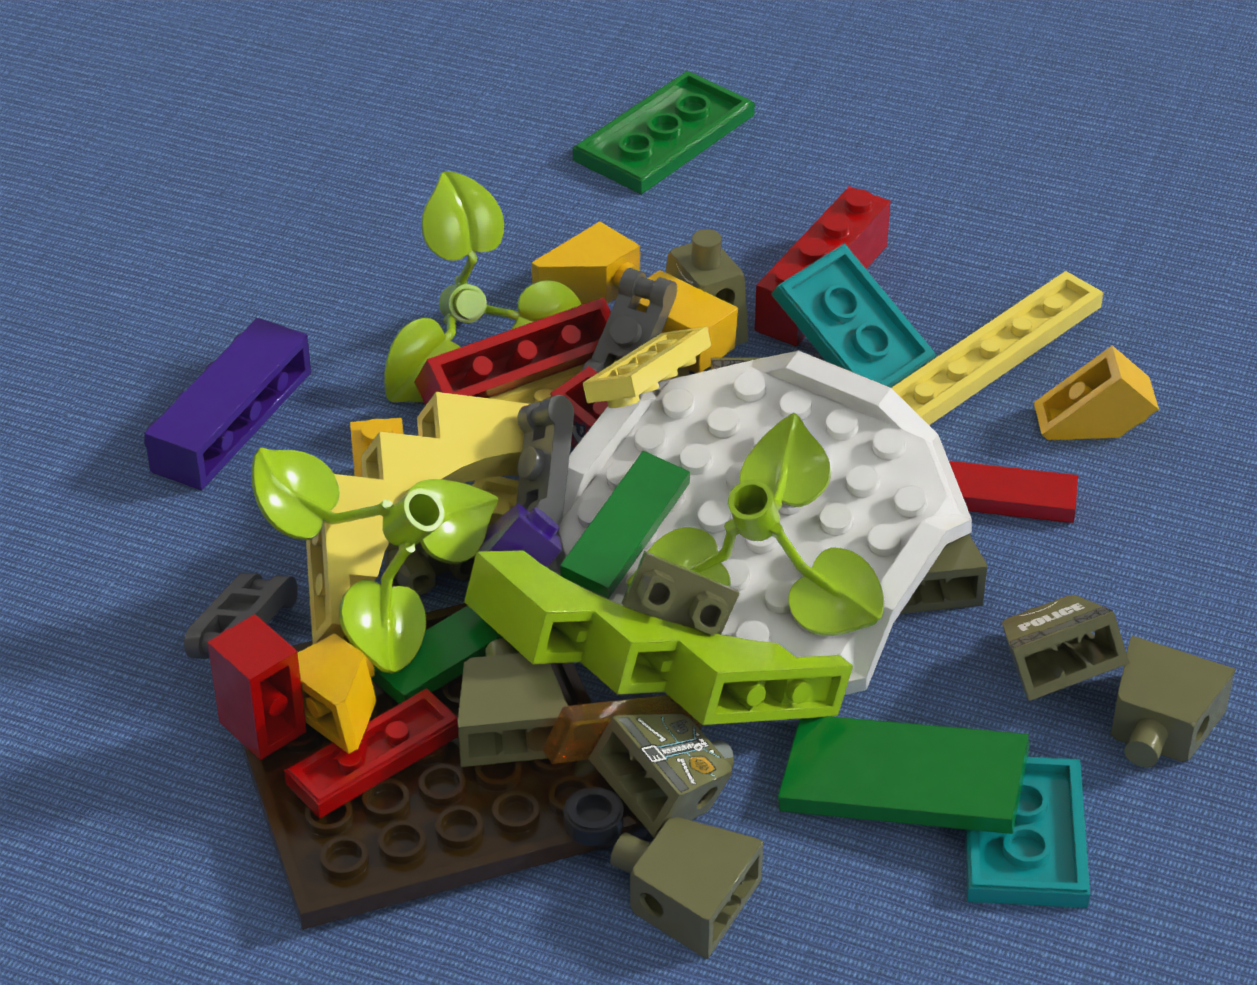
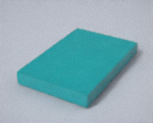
M845 243L779 284L771 293L826 362L890 388L937 357V354Z
M1027 758L1013 834L965 829L967 902L1088 908L1090 884L1080 759Z

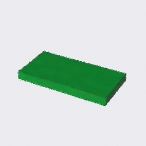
M685 71L574 146L573 161L642 195L753 117L755 114V102L690 71Z
M831 716L801 718L778 795L779 810L782 812L1013 834L1029 753V734Z

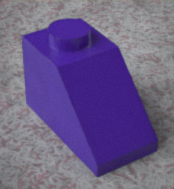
M518 503L487 527L485 539L479 551H525L539 563L548 567L562 551L560 536L556 534L560 528L540 509L534 507L529 512Z

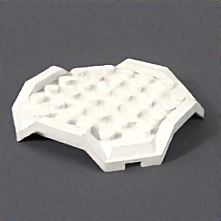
M799 350L658 382V389L639 394L640 401L635 404L619 408H609L607 406L569 456L563 518L559 525L560 529L556 533L560 536L562 551L547 568L560 576L561 563L642 451L690 471V484L607 600L622 605V600L629 588L627 580L637 570L644 551L647 552L658 539L670 531L684 527L704 530L713 536L717 543L718 551H720L726 535L724 524L733 519L728 506V497L731 490L740 483V472L745 459L758 441L771 428L790 414L796 413L809 432L824 448L831 466V478L825 491L808 505L792 507L782 502V506L778 510L780 524L803 561L811 568L817 556L825 549L832 547L853 551L864 558L875 571L883 590L884 611L882 618L875 625L836 636H822L805 630L792 616L788 601L790 588L804 575L795 568L776 538L771 536L764 541H751L738 534L736 535L730 558L722 562L730 575V587L738 590L740 594L721 635L778 643L795 657L840 655L853 665L845 695L867 690L893 623L946 544L972 533V518L939 435L892 388Z

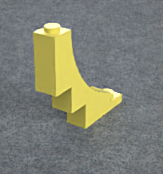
M436 392L417 416L418 436L380 431L361 456L363 477L334 474L339 485L340 495L337 505L331 511L341 513L380 504L385 499L395 504L405 496L412 486L428 479H443L465 483L487 477L519 476L517 466L523 450L524 432L518 425L517 416L519 410L529 403ZM381 515L334 525L323 520L320 532L314 538L306 540L313 644L334 633L341 638L345 636L339 618V608L343 595L356 582L361 580L375 581L378 577L383 556L389 544V541L383 534V517Z

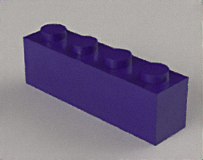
M256 318L242 333L233 339L231 345L214 362L207 365L204 372L187 390L182 391L176 401L157 420L149 425L144 433V444L147 449L150 472L202 491L311 374L308 335Z

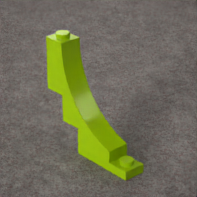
M477 551L464 601L532 664L581 662L617 695L665 692L702 725L838 716L853 665L840 655L795 657L778 643L749 640L721 634L713 636L699 629L635 611L607 600L559 576L525 551Z

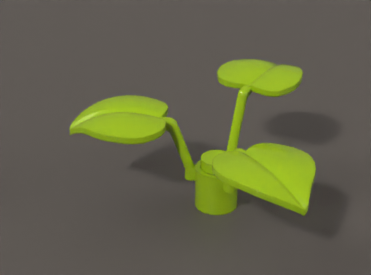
M444 171L440 174L435 189L425 205L421 222L424 242L429 250L444 260L457 261L467 255V261L460 275H457L454 279L455 284L446 287L439 298V309L444 316L443 322L446 324V332L444 333L441 326L431 318L413 320L398 332L390 346L385 364L384 388L386 398L390 402H423L414 381L427 359L460 348L458 344L451 342L456 334L455 322L473 323L479 320L483 314L516 320L511 328L512 330L582 305L571 289L564 284L551 280L538 281L526 287L519 296L518 311L487 305L483 291L475 285L468 284L467 279L477 262L476 252H489L500 245L504 234V218L500 206L489 191L475 180L456 172Z
M796 413L790 414L771 428L758 441L745 459L740 472V483L731 490L728 497V506L733 519L724 524L726 535L720 551H718V546L713 536L704 530L692 527L678 528L670 531L658 539L647 551L730 587L731 578L722 562L730 558L736 535L740 534L745 539L751 541H764L772 536L776 538L795 568L804 575L790 588L788 601L792 616L805 630L822 636L842 635L875 625L883 615V590L875 571L864 558L853 551L832 547L822 551L815 559L811 568L803 561L780 524L778 510L781 508L782 502L792 507L808 505L825 491L831 478V466L824 448L809 432ZM636 571L627 580L628 587H630Z
M261 447L254 454L252 462L251 480L257 505L266 520L277 531L288 537L310 540L320 532L323 520L334 525L379 515L383 517V534L391 544L399 546V551L381 578V585L372 580H361L346 591L340 603L339 618L343 632L349 642L362 651L378 669L390 674L403 669L412 661L422 644L426 629V614L423 603L414 590L404 586L392 587L394 576L406 558L415 551V545L421 542L426 553L444 563L460 564L472 558L484 542L487 527L497 505L498 497L461 482L428 479L412 486L405 496L395 504L385 499L378 505L334 513L331 510L339 501V485L332 470L320 459L301 451L269 450Z

